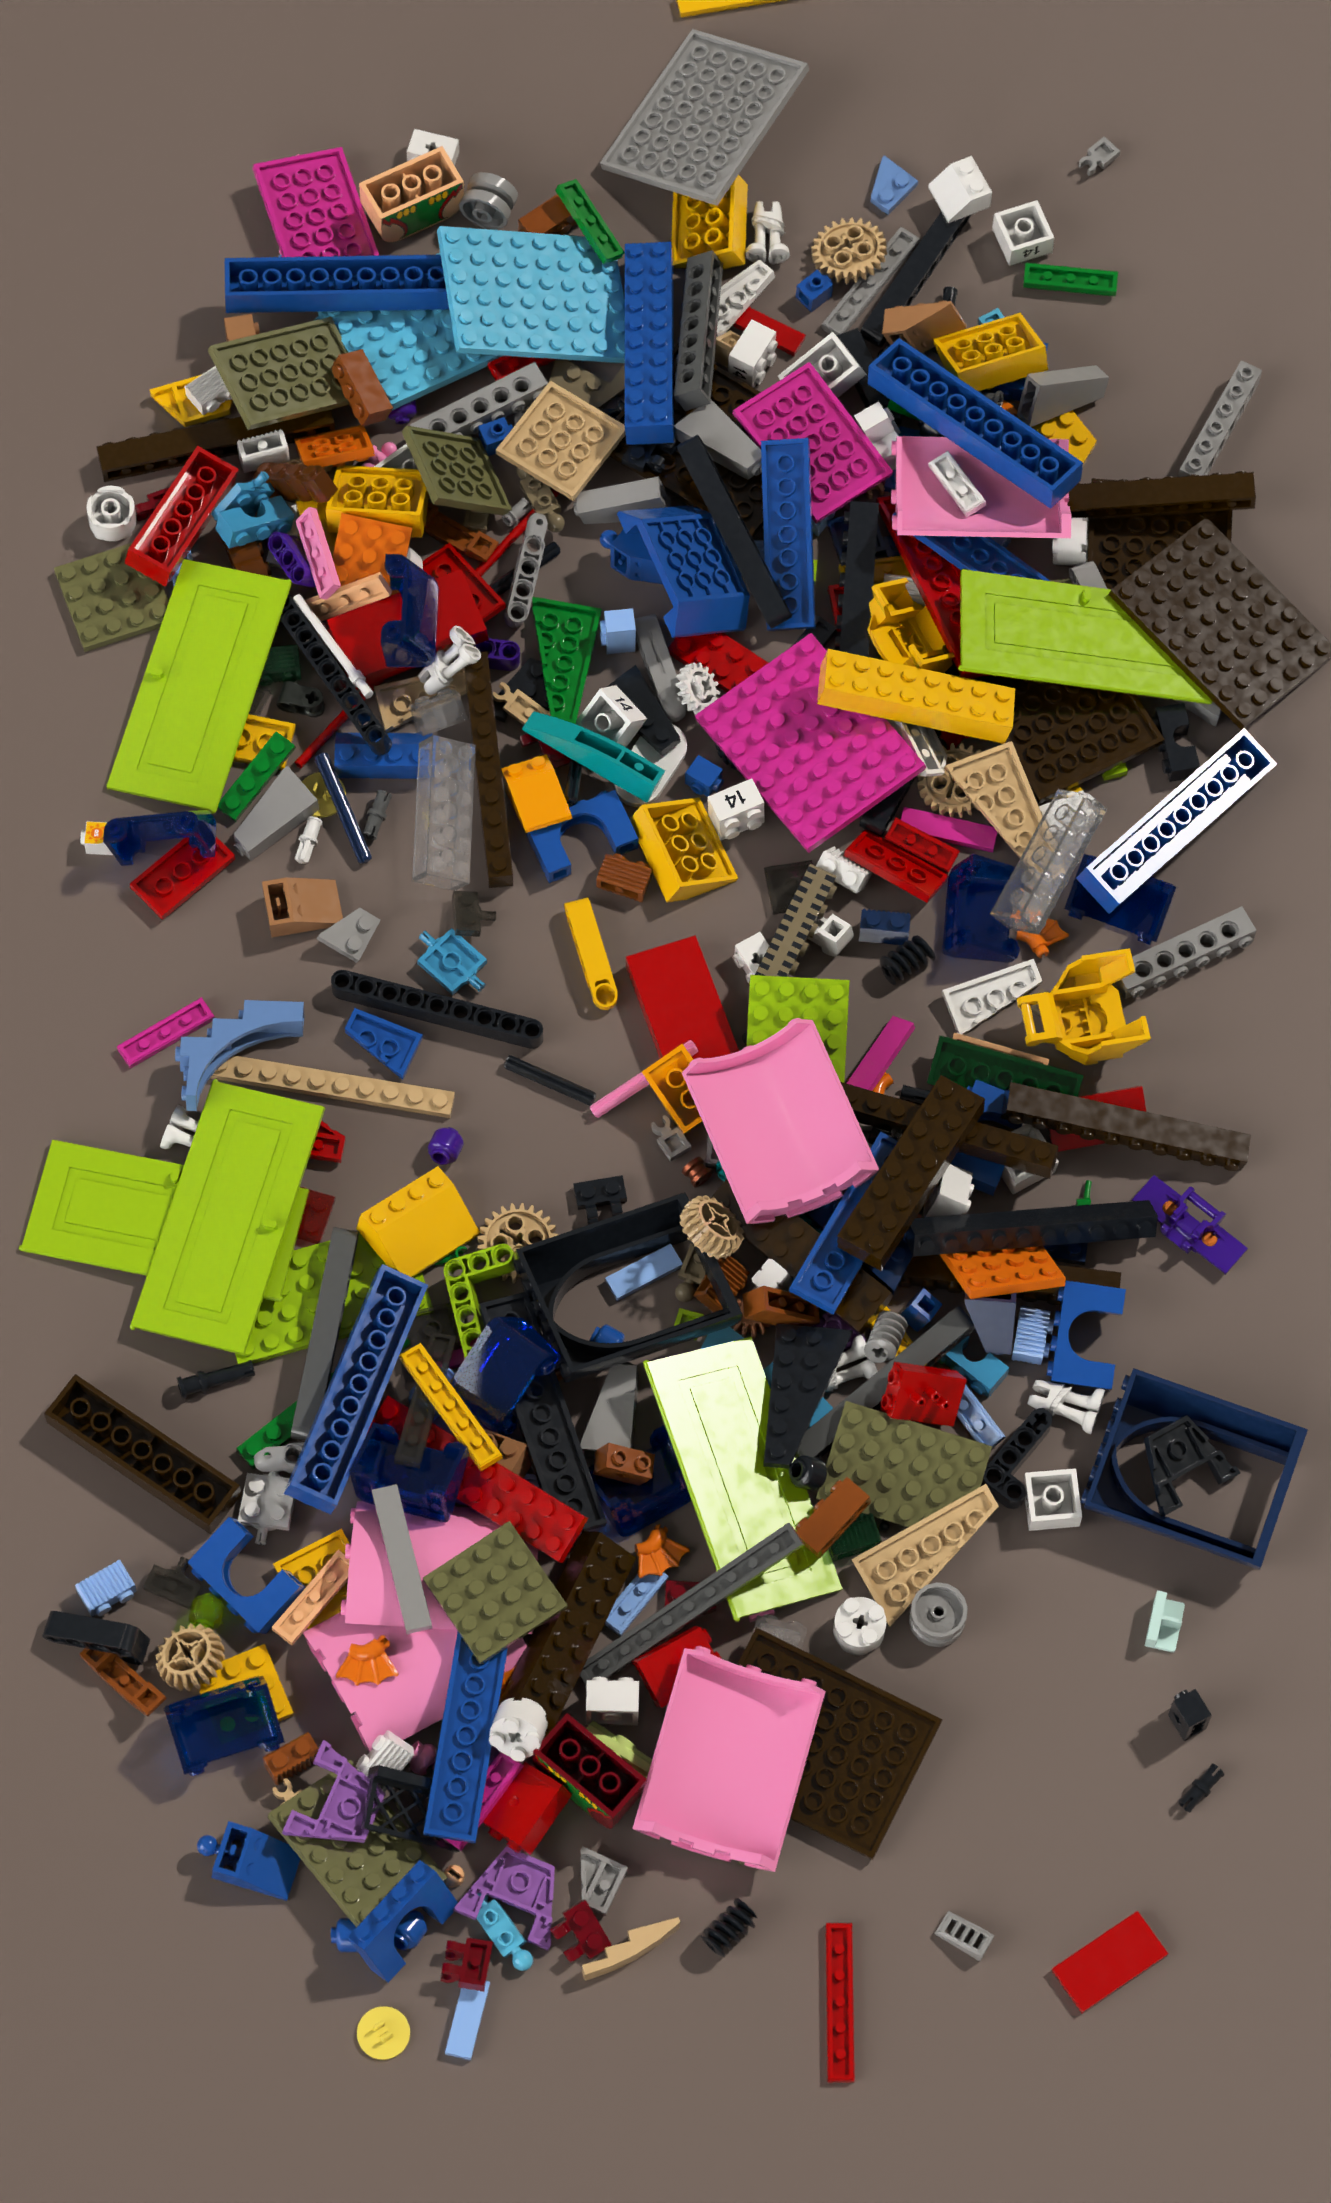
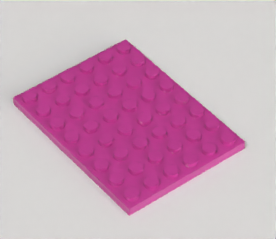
M812 633L695 715L697 722L746 780L753 779L762 799L808 853L926 769L924 762L886 719L817 704L820 665L827 650Z

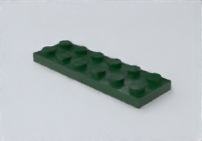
M940 1035L927 1084L935 1085L942 1075L966 1089L968 1086L973 1087L977 1079L1004 1091L1012 1082L1078 1097L1084 1075Z

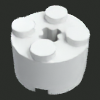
M104 486L88 499L87 514L89 525L97 539L119 541L128 539L132 535L137 521L135 505L131 495L126 493L124 489L118 486Z
M1071 518V538L1053 539V564L1078 566L1087 563L1088 518Z
M865 1597L848 1598L836 1612L833 1626V1634L839 1646L845 1652L858 1656L868 1654L877 1649L883 1641L886 1629L884 1609L875 1601ZM858 1623L863 1624L861 1629L856 1628Z
M509 1698L503 1701L497 1710L490 1729L489 1742L503 1754L520 1762L534 1755L533 1751L535 1748H540L548 1721L545 1718L546 1713L538 1703L527 1698H522L521 1701H513L514 1698Z

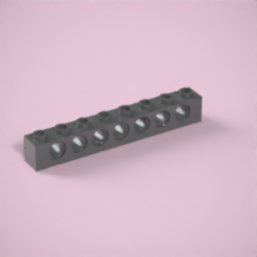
M713 250L689 257L687 259V268L685 269L686 280L683 287L684 300L682 303V320H680L681 331L678 338L679 351L676 357L677 372H675L676 382L675 390H673L675 401L685 411L710 404L723 272V264Z

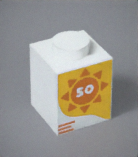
M86 821V830H81L80 838L81 845L85 846L86 854L115 855L118 834L116 823Z

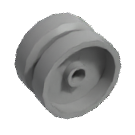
M485 172L475 173L469 180L467 191L460 201L459 209L469 221L487 229H501L509 220L511 210L514 208L518 198V192L509 181L498 175Z
M936 1582L920 1589L912 1600L909 1616L910 1628L915 1637L920 1642L932 1647H943L956 1641L963 1632L967 1619L968 1607L964 1596L958 1589L945 1583Z

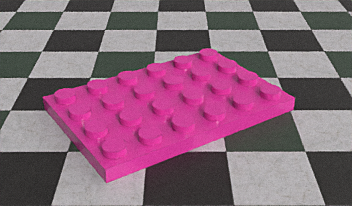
M342 147L253 164V172L282 257L379 256Z
M810 362L733 410L732 414L760 449L761 441L809 438L812 519L816 524L893 474V470Z

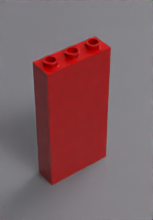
M462 569L327 619L329 629H326L356 670L362 672L368 685L426 664L440 650L446 652L453 644L449 634L454 626L463 628L473 638L475 645L489 640L487 628Z
M696 935L626 956V969L660 1059L689 1040L693 1041L698 1049V1052L692 1056L693 1059L720 1057L739 1051Z

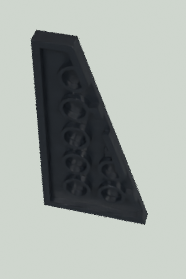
M777 1323L764 1467L790 1468L804 1434L810 1426L812 1417L816 1409H818L833 1377L837 1364L843 1356L845 1347L851 1339L853 1330Z

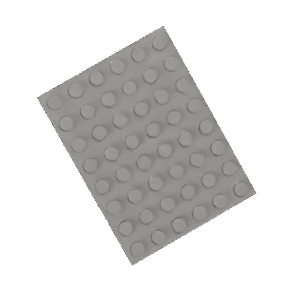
M692 29L600 162L601 168L718 206L810 70L808 63Z

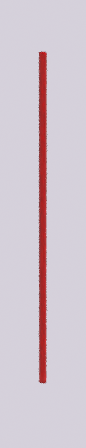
M551 489L552 493L556 498L560 493L554 489ZM533 509L497 546L488 561L482 562L475 569L481 577L526 530L529 517L535 513ZM384 680L378 681L368 686L374 692V686L380 685ZM360 691L359 694H360V696L362 697V699L365 701L366 698L364 697V695H363V694L361 693V691ZM344 710L294 761L296 766L302 768L349 718Z

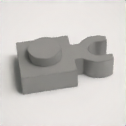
M1103 137L1088 149V156L1080 159L1079 167L1082 168L1084 165H1090L1091 167L1087 171V175L1090 176L1095 173L1098 165L1104 169L1119 157L1120 150L1107 138Z
M664 1115L662 1116V1121L665 1126L660 1128L655 1122H652L651 1128L656 1135L661 1136L657 1139V1143L671 1162L690 1151L691 1145L679 1127L671 1130L670 1120Z

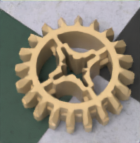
M698 1195L684 1206L685 1208L680 1214V1225L684 1227L682 1232L688 1235L687 1240L692 1241L694 1247L697 1246L701 1253L706 1252L710 1258L714 1256L716 1259H726L739 1249L744 1239L742 1235L744 1230L740 1227L741 1222L736 1220V1214H732L730 1208H726L722 1201L717 1202L714 1197L709 1198L707 1195L703 1197Z
M192 1623L189 1624L187 1629L180 1625V1631L175 1632L171 1630L172 1636L170 1638L163 1637L165 1645L158 1646L160 1653L155 1655L157 1660L156 1668L160 1673V1677L170 1687H175L179 1691L185 1688L191 1692L194 1686L200 1690L201 1684L204 1682L210 1685L209 1679L211 1677L217 1678L216 1670L223 1669L221 1662L226 1660L223 1653L225 1651L224 1645L218 1634H215L209 1627L205 1628L201 1624L196 1627ZM188 1654L191 1655V1657L193 1658V1661L190 1660V1658L188 1657Z

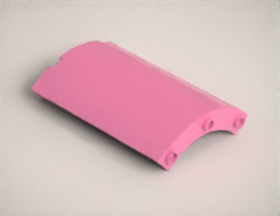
M896 436V441H892L891 455H896V490H891V504H896V515L892 516V530H897V535L1071 538L1072 514L1070 506L1067 505V502H1069V492L1050 509L946 437ZM1049 439L1069 452L1068 439ZM949 451L987 504L968 517L964 515L928 465L929 462Z
M795 1018L782 1030L754 1046L750 1045L744 1047L741 1051L720 1057L696 1058L682 1072L746 1224L775 1221V1216L786 1214L788 1218L812 1211L844 1196L843 1190L852 1185L857 1188L879 1171L813 1020Z
M357 1501L356 1508H351L350 1523H353L351 1544L346 1543L345 1559H350L347 1600H342L341 1615H346L345 1623L405 1627L374 1502ZM402 1503L432 1628L457 1630L423 1581V1577L501 1526L471 1507ZM524 1541L538 1561L539 1549Z
M340 1612L303 1632L312 1654L324 1672L327 1671L331 1677V1683L342 1703L345 1702L349 1712L354 1713L350 1718L364 1747L369 1753L373 1749L372 1744L379 1735L383 1736L387 1730L404 1740L443 1719L457 1630L432 1628L406 1634V1629L402 1626L345 1623L346 1615H341ZM381 1635H385L387 1640H389L391 1645L385 1649V1653L398 1671L399 1675L397 1677H387L380 1685L372 1682H363L358 1686L348 1678H336V1673L347 1658L352 1643L365 1645L373 1639L377 1640ZM523 1637L508 1647L504 1672L511 1670L518 1664L527 1647Z
M696 1646L695 1650L684 1648L647 1776V1784L644 1787L632 1829L655 1839L665 1838L672 1841L671 1845L730 1863L731 1860L744 1862V1865L747 1867L775 1872L825 1691L816 1686L817 1682L810 1679L802 1678L800 1682L762 1673V1669L752 1665H747L745 1668L710 1654V1649Z

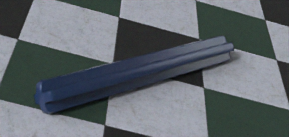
M321 753L315 757L316 764L358 862L366 863L372 859L370 851L330 757L327 753Z

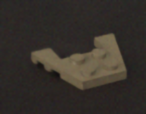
M557 359L554 361L549 382H554L597 409H604L611 400L625 393L624 365L612 382L609 383L571 363L572 360Z

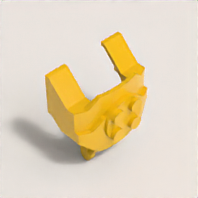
M907 578L873 585L871 589L874 598L869 602L871 619L867 631L884 661L945 673L953 665L952 659L955 656L953 653L944 654L942 648L945 643L927 607L912 600L905 586L908 582Z
M1130 948L1083 955L1081 959L1066 967L1050 993L1044 992L1017 998L1018 1008H1021L1027 1034L1025 1037L1026 1045L1032 1047L1040 1043L1055 1044V1048L1068 1055L1069 1058L1084 1065L1098 1064V1061L1122 1058L1124 1053L1150 1041L1151 1037L1146 1016H1141L1139 1019L1126 1025L1119 990L1112 985L1135 973ZM1038 1004L1044 1032L1036 1033L1031 1005Z

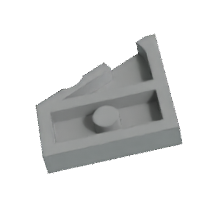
M358 908L320 933L316 939L357 963L375 932L380 919L362 908Z
M584 1846L581 1847L582 1900L585 1899L591 1910L606 1916L628 1871V1867Z

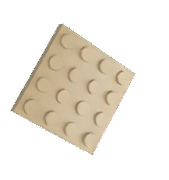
M550 381L498 446L496 455L574 501L626 435L625 425Z

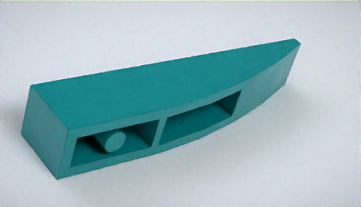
M533 711L522 728L526 733L648 803L658 788L665 773L664 769L628 748L598 733L556 717Z

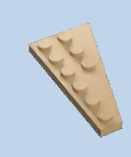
M1012 741L944 766V769L1042 885L1066 876Z
M986 1484L852 1559L873 1599L884 1609L886 1622L889 1627L912 1604L916 1593L931 1583L999 1507Z

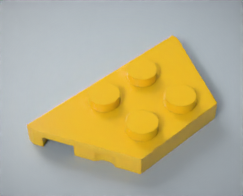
M201 375L150 389L151 397L184 427L230 415L233 399L222 402L216 411L202 415L185 393V386Z
M1073 410L1031 426V428L1048 439H1068V453L1082 461L1083 466L1087 461L1088 455L1092 453L1096 446L1097 440Z

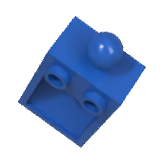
M623 529L619 535L613 530H606L601 534V545L604 548L611 549V568L630 580L663 585L640 533L625 534Z
M228 1821L221 1844L211 1835H204L197 1842V1849L201 1855L211 1856L214 1853L217 1854L212 1870L213 1879L285 1901L288 1900L301 1859L289 1844L253 1828ZM234 1841H238L241 1843V1847L236 1849V1845L233 1844L231 1846ZM231 1866L233 1871L224 1869V1867Z

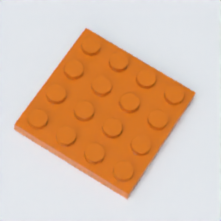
M1043 1246L939 1254L970 1299L1065 1286L1066 1277Z

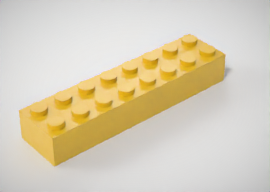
M827 649L820 665L818 705L1005 744L1013 728L1015 688L833 649Z

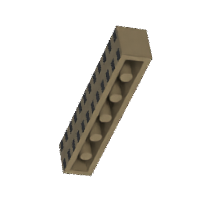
M812 864L809 865L755 975L781 977L795 975L800 964L796 960L798 956H804L809 946L806 940L808 936L813 938L818 928V924L815 922L817 918L822 919L828 905L824 903L827 898L832 900L837 886L833 884L837 877L836 875Z

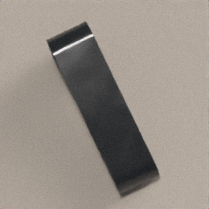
M1044 1408L1032 1411L986 1466L981 1486L986 1484L994 1499L1009 1509L1019 1508L1024 1502L1026 1494L1024 1484L1013 1475L1050 1431L1052 1415ZM1041 1420L1044 1421V1424L1041 1423V1424L1036 1428V1432H1035V1431H1034L1035 1423H1036V1422L1039 1423ZM1027 1438L1031 1444L1022 1445L1018 1439ZM1010 1456L1015 1460V1463L1007 1464L1002 1458ZM990 1475H995L999 1478L1000 1481L997 1483H991L988 1481L987 1477ZM1011 1490L1016 1491L1020 1497L1016 1499L1011 1498L1007 1495V1492Z
M50 1611L42 1635L43 1638L54 1643L117 1654L122 1660L135 1665L143 1664L150 1643V1638L133 1625L59 1611Z

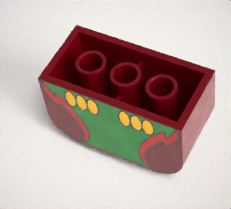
M568 1713L542 1740L540 1748H535L533 1751L534 1766L542 1773L562 1784L572 1794L570 1800L608 1829H612L640 1798L647 1784V1779Z

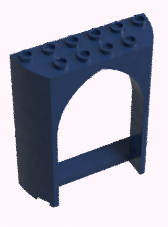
M1133 1368L1131 1376L1125 1375L1121 1389L1125 1390L1122 1399L1117 1397L1111 1419L1107 1425L1080 1503L1085 1504L1084 1508L1260 1570L1308 1429ZM1187 1415L1209 1439L1283 1464L1284 1468L1257 1547L1254 1548L1166 1516L1161 1517L1159 1513L1143 1504L1129 1489L1118 1466L1117 1451L1132 1439L1145 1433L1158 1431Z

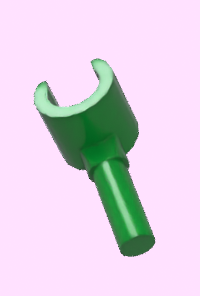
M1086 1181L1083 1198L1076 1199V1206L1091 1205L1090 1191L1092 1181Z
M464 1246L458 1247L455 1254L446 1256L435 1263L434 1266L460 1257L458 1254L465 1253L467 1248Z

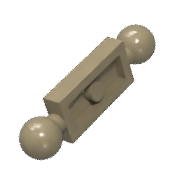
M517 467L516 473L519 478L523 479L519 481L520 487L534 512L546 516L549 531L554 533L560 532L564 528L565 521L558 514L561 512V507L550 487Z
M692 1242L678 1274V1279L684 1280V1282L680 1283L675 1289L676 1298L681 1302H689L694 1298L695 1289L693 1285L699 1286L706 1276L704 1267Z

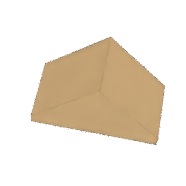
M729 331L717 337L714 361L728 368L729 354L741 336Z

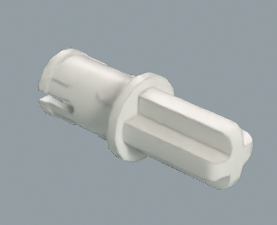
M308 817L304 832L299 836L300 844L295 860L300 864H307L309 862L313 848L318 844L317 836L323 821L317 817Z

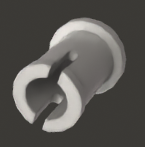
M525 498L520 499L512 507V511H509L504 516L502 515L505 524L510 527L512 525L516 526L519 523L518 520L532 510L531 505L526 507L530 502Z

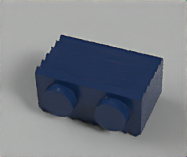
M864 908L861 913L859 941L904 945V942L908 941L910 913H895L894 911L891 913L884 910L876 912L875 909L871 911Z

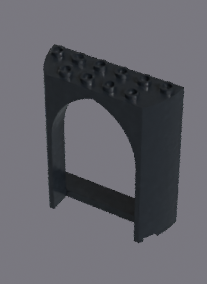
M686 1192L516 1249L517 1259L513 1260L515 1270L518 1275L520 1274L524 1292L529 1295L546 1347L550 1348L552 1352L550 1358L554 1369H559L564 1382L568 1383L740 1323L742 1319L741 1309L718 1260L714 1256L710 1258L706 1252L701 1253L697 1246L694 1248L719 1299L722 1310L638 1339L620 1343H598L584 1340L568 1333L554 1322L555 1313L562 1298L570 1288L584 1277L613 1265L655 1252L670 1243L675 1245L687 1241L688 1235L682 1232L684 1227L680 1225V1214L685 1208L684 1206L689 1202Z

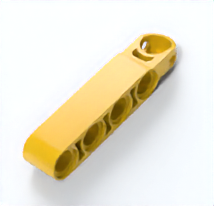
M586 897L564 903L566 917L593 1002L601 1010H610L618 1001V993L590 900Z

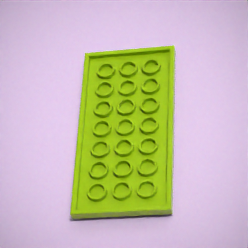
M360 1233L338 1340L350 1336L376 1272L382 1264L386 1265ZM330 1240L293 1250L281 1295L283 1301L262 1300L245 1355L235 1353L238 1364L251 1360L253 1364L309 1347ZM422 1272L413 1277L425 1283ZM428 1290L424 1294L415 1318L434 1313Z

